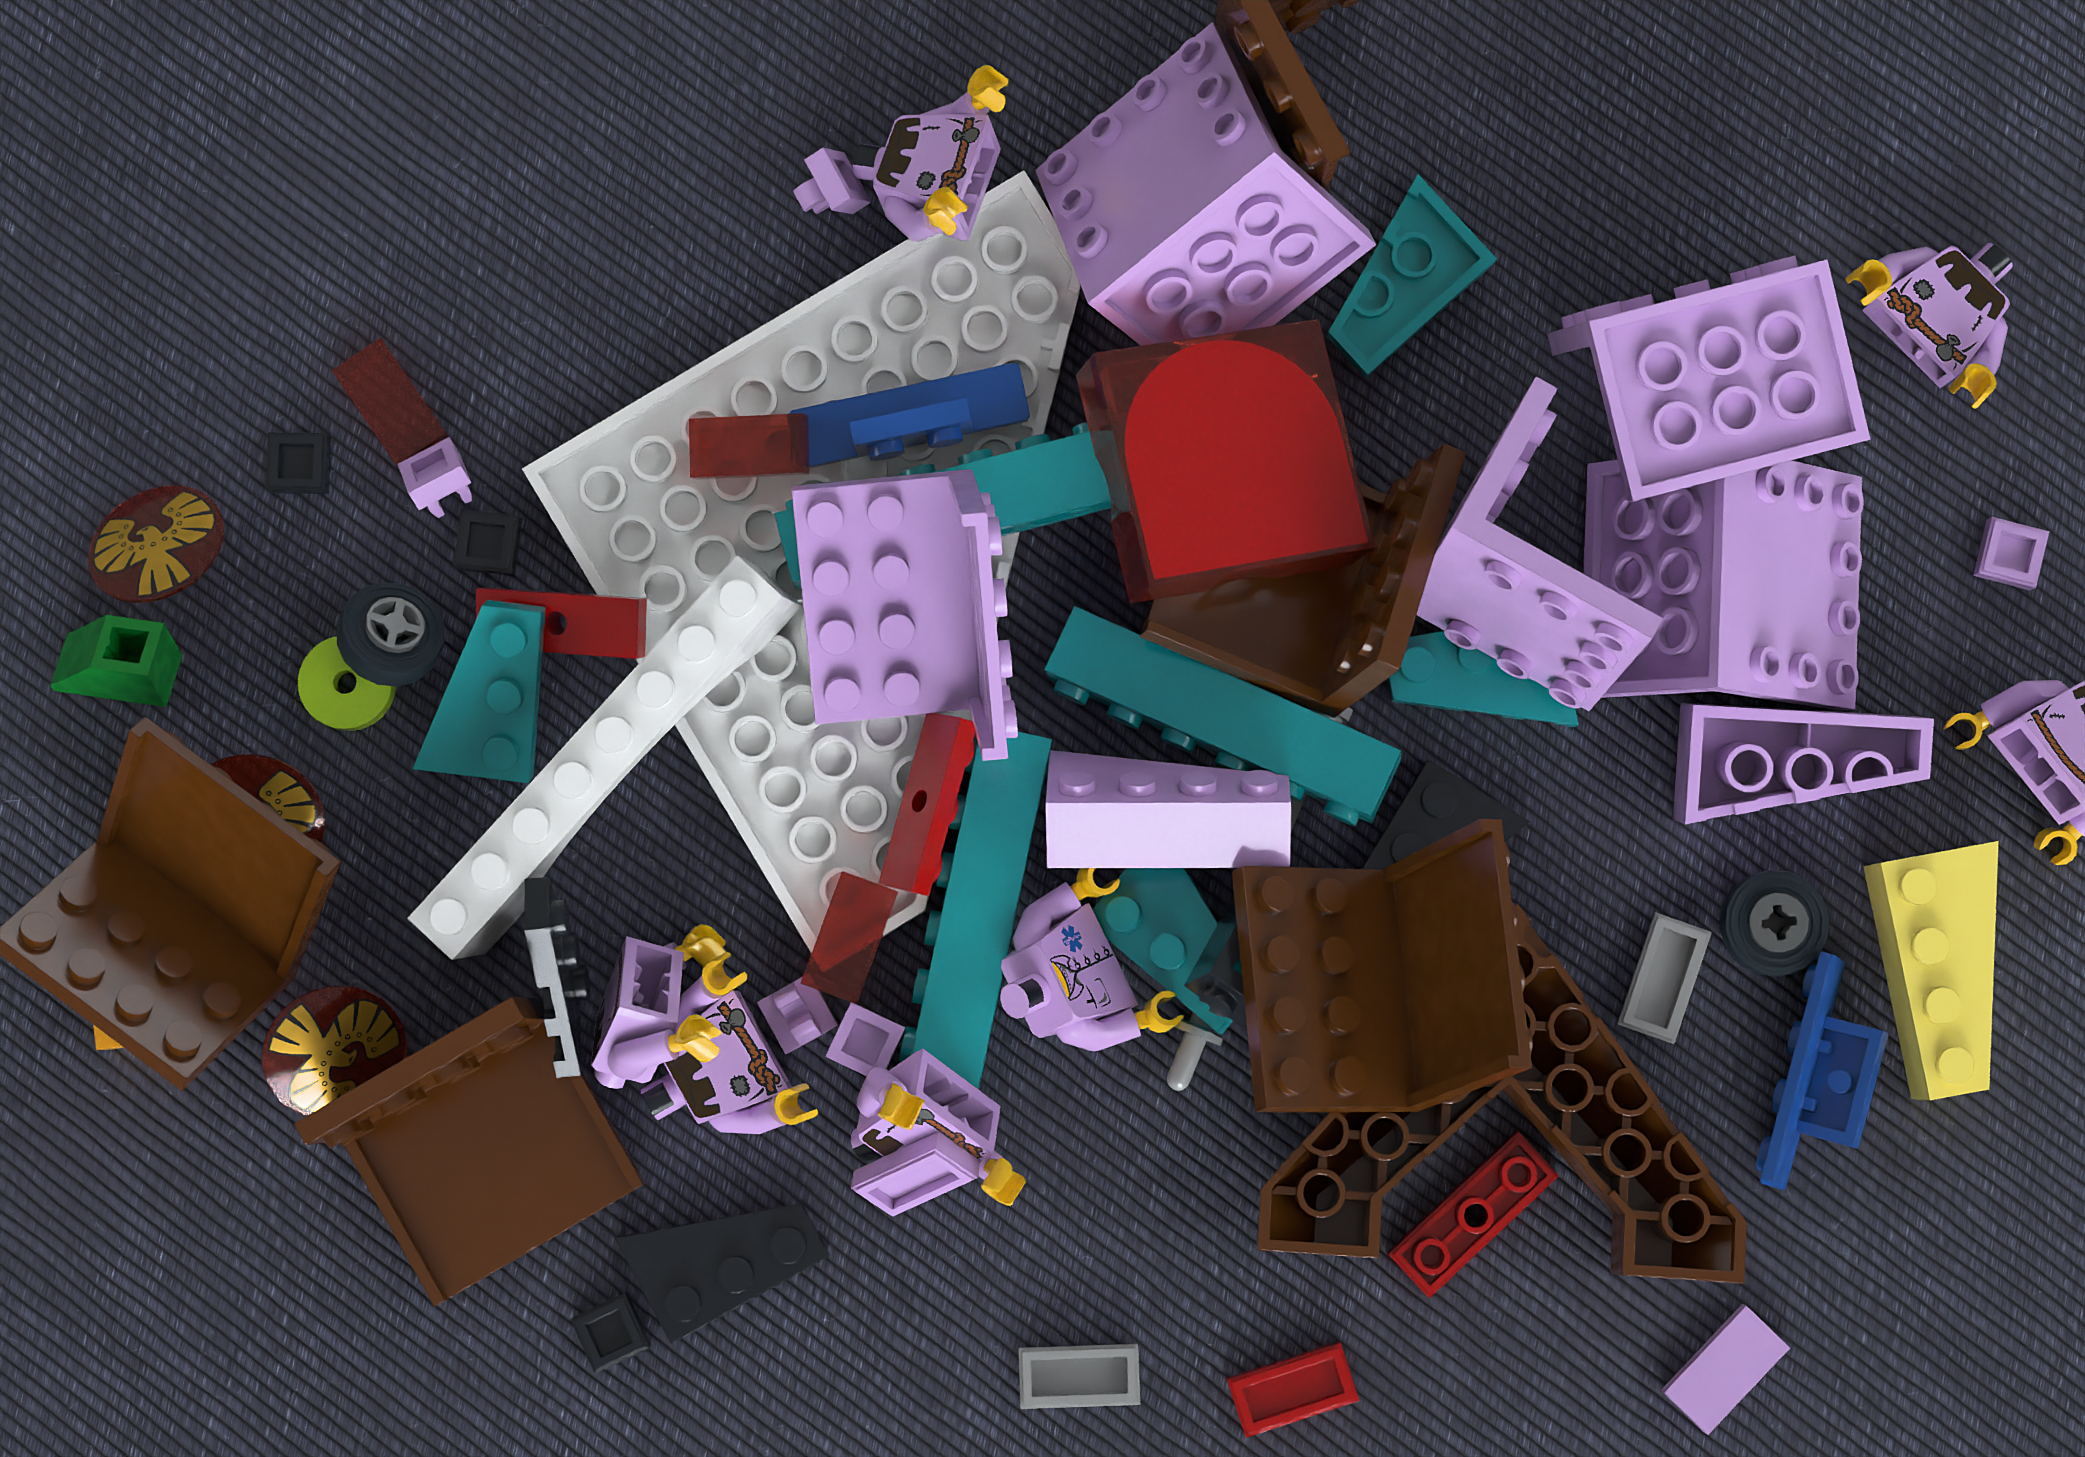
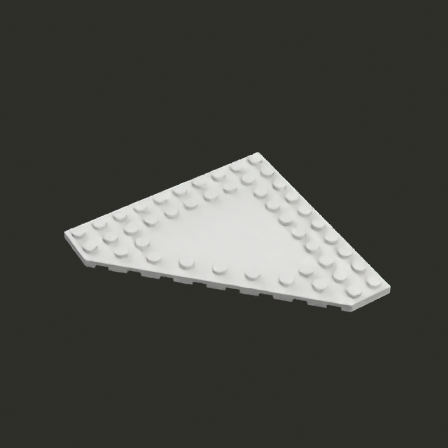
M1024 170L985 193L968 241L959 240L940 233L920 242L907 239L522 468L596 594L647 598L645 656L737 555L760 566L802 605L763 650L752 656L723 679L693 706L675 726L822 972L828 971L926 911L929 896L878 884L926 714L815 725L802 589L796 590L791 581L774 513L787 510L785 502L792 499L791 486L900 476L902 471L924 464H934L936 471L959 465L957 458L966 453L982 449H992L993 456L1015 451V443L1021 439L1045 434L1081 285L1055 219ZM1010 363H1017L1020 366L1030 412V418L1027 422L962 435L963 441L951 446L929 448L928 443L906 447L904 448V454L885 460L872 461L869 456L808 469H803L799 465L789 420V413L792 410ZM1020 532L1002 536V555L991 556L993 579L1004 578L1005 590ZM643 658L636 659L638 664L643 660ZM970 709L936 713L973 721Z

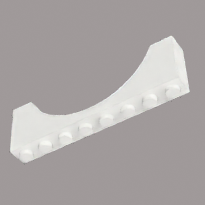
M737 555L415 909L408 919L451 960L486 954L524 912L525 879L544 877L550 866L581 826L643 756L715 686L740 665L763 650L802 605L760 566Z

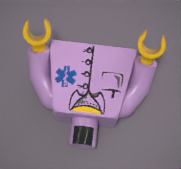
M1080 868L1077 874V882L1071 886L1064 882L1024 909L1013 936L1015 950L1001 960V970L1008 982L1000 994L1003 1009L1013 1018L1025 1017L1031 1032L1038 1038L1057 1034L1063 1043L1089 1051H1099L1141 1036L1140 1030L1147 1027L1157 1033L1167 1032L1181 1022L1184 1015L1177 1016L1173 1020L1163 1019L1157 1012V1004L1173 999L1176 994L1171 991H1162L1150 999L1143 1010L1133 1013L1131 1008L1139 1004L1090 904L1087 903L1081 906L1079 902L1087 896L1097 898L1114 892L1120 884V879L1113 880L1100 888L1093 880V873L1096 868Z

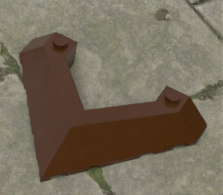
M1518 903L1515 905L1517 911V927L1515 932L1519 964L1522 966L1525 975L1523 998L1526 1023L1531 1031L1533 1040L1531 1052L1532 1068L1418 1112H1329L1260 1189L1257 1250L1379 1259L1382 1197L1424 1158L1429 1156L1464 1125L1489 1100H1492L1503 1090L1613 1214L1611 1275L1745 1284L1746 1220L1733 1202H1729L1709 1174L1710 1170L1685 1135L1679 1132L1658 1103L1659 1099L1600 1017H1596L1584 1000L1583 993L1554 953H1550L1530 925L1531 921Z

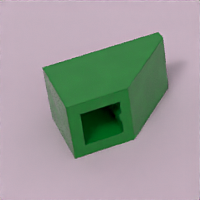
M105 615L67 634L50 687L53 691L167 707L183 655L164 623Z

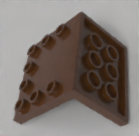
M1218 0L1215 25L1227 35L1281 150L1328 192L1338 160L1348 156L1350 150L1285 31L1289 30L1291 35L1303 32L1321 19L1320 13L1338 3L1342 8H1348L1362 0Z
M1444 443L1426 460L1419 458L1406 478L1403 480L1397 478L1390 487L1388 494L1353 480L1368 539L1367 543L1159 578L1139 637L1335 718L1397 672L1401 667L1466 452Z
M144 717L129 730L97 841L0 927V955L183 1091L294 980L341 861L334 857L321 842L307 837L284 820L274 807L260 802L234 783L224 770L210 765L187 748L174 733L163 730L147 717Z
M1478 819L1382 870L1241 866L1232 871L1255 1112H1418L1532 1068L1531 1052L1533 1040L1531 1031L1526 1023L1523 998L1525 975L1522 966L1519 964L1515 932L1517 927V911L1511 900L1508 875L1510 852L1508 845L1504 841L1502 819Z
M510 997L294 1123L305 1145L326 1142L329 1149L339 1144L342 1147L345 1146L434 1307L646 1184L582 1070L581 1076L556 1077L553 1063L555 1036H547L544 1022L545 1009L541 998Z

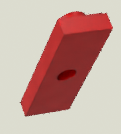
M500 588L476 589V618L486 600L546 607L543 652L632 659L645 657L647 598ZM562 615L565 617L567 622L565 630L561 625Z
M936 713L926 714L878 884L929 896L932 884L938 878L942 869L941 852L948 827L954 821L958 812L957 795L964 770L974 755L975 745L973 738L975 728L973 721Z
M1515 1131L1386 1253L1418 1288L1430 1298L1556 1180L1559 1175L1518 1131ZM1479 1204L1483 1210V1218L1477 1225L1470 1226L1465 1222L1464 1212L1469 1205Z

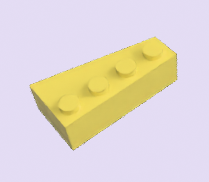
M1999 841L1863 866L1911 1099L1935 1100L1989 1090Z

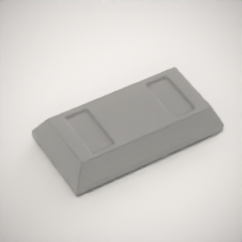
M1655 912L1617 1025L1674 1044L1712 932Z
M1138 1344L1019 1348L1021 1409L1140 1405Z

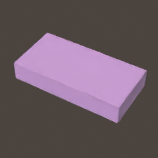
M937 1131L855 1170L851 1189L893 1217L977 1179L980 1160Z
M1742 1304L1661 1391L1705 1434L1709 1435L1790 1347L1752 1310Z

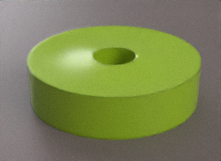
M337 636L326 639L316 645L305 657L298 675L300 699L309 714L320 723L342 731L361 730L379 721L389 710L396 693V687L377 685L358 676L344 662L337 646ZM346 673H353L357 681L356 687L352 692L342 694L338 688L339 679Z

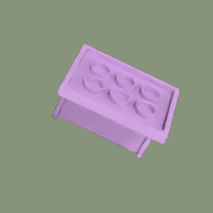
M1213 22L1195 37L1187 40L1175 54L1151 74L1140 79L1133 89L1108 110L1097 115L1090 125L1061 149L1054 151L1035 170L1087 303L1160 362H1163L1182 349L1204 342L1229 340L1252 343L1376 245L1369 229L1281 150L1227 35Z
M1791 256L1731 273V285L1710 289L1707 279L1673 288L1676 299L1654 304L1652 294L1622 302L1618 301L1561 317L1563 329L1547 333L1552 356L1586 347L1591 349L1628 501L1656 496L1870 440L1828 260L1798 267L1796 256Z
M1535 377L1482 464L1441 537L1416 615L1444 630L1445 636L1457 646L1468 650L1478 649L1496 659L1497 665L1507 674L1519 679L1530 678L1548 688L1549 694L1559 703L1571 708L1582 707L1590 711L1652 640L1663 618L1493 524L1509 497L1512 496L1529 466L1528 462L1536 448L1540 446L1557 414L1548 410L1547 407L1558 388Z
M1618 460L1589 463L1587 466L1583 574L1663 618L1652 640L1601 698L1716 691L1830 710H1855L1856 687L1858 685L1857 634L1860 625V613L1858 610L1859 571L1862 565L1860 534L1861 512L1864 505L1862 477L1790 460L1656 496L1628 501Z
M972 469L791 486L815 725L970 709L983 761L1007 759L1006 738L1018 737L1015 703L1014 700H1011L1010 686L1006 683V678L1013 676L1009 640L998 641L996 617L1007 616L1004 578L993 579L991 556L1002 555L999 517H996L994 504H991L990 493H980Z

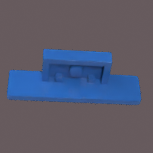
M1017 363L792 410L789 413L797 458L800 467L803 469L869 456L872 461L890 459L904 454V448L925 443H928L929 448L951 446L962 442V435L1027 422L1030 418L1020 366Z
M1821 952L1818 963H1812L1807 969L1802 989L1803 997L1808 999L1802 1022L1796 1021L1793 1024L1788 1038L1787 1053L1793 1056L1787 1079L1781 1078L1777 1083L1773 1095L1772 1111L1777 1114L1771 1137H1764L1757 1155V1170L1762 1171L1760 1183L1781 1190H1785L1787 1187L1800 1134L1856 1149L1859 1148L1888 1038V1033L1883 1030L1831 1018L1845 967V961L1834 954Z

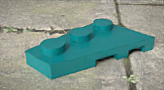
M1417 174L1407 195L1383 234L1377 248L1326 337L1360 374L1367 379L1494 265L1497 258Z
M486 600L479 611L413 766L414 770L530 783L534 777L546 607Z
M1444 631L1409 637L1400 669L1387 678L1391 702L1461 712H1478L1519 720H1536L1570 727L1579 725L1576 709L1556 701L1549 694L1548 688L1530 678L1519 679L1507 674L1497 665L1496 659L1478 649L1468 650L1457 646L1445 636Z
M1126 868L1118 878L1120 879L1118 888L1114 892L1104 895L1092 909L1107 940L1166 990L1174 992L1176 994L1175 997L1217 1033L1222 1035L1233 1021L1228 1017H1221L1208 1011L1210 1006L1201 1002L1199 996L1184 986L1218 925L1216 918L1203 899L1202 893L1185 868ZM1239 956L1233 969L1242 975Z

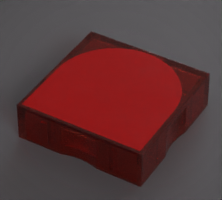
M1319 319L1097 352L1091 356L1076 374L1094 454L1103 470L1109 489L1111 526L1130 604L1210 590L1215 586L1240 578L1267 577L1274 579L1348 566L1375 548Z

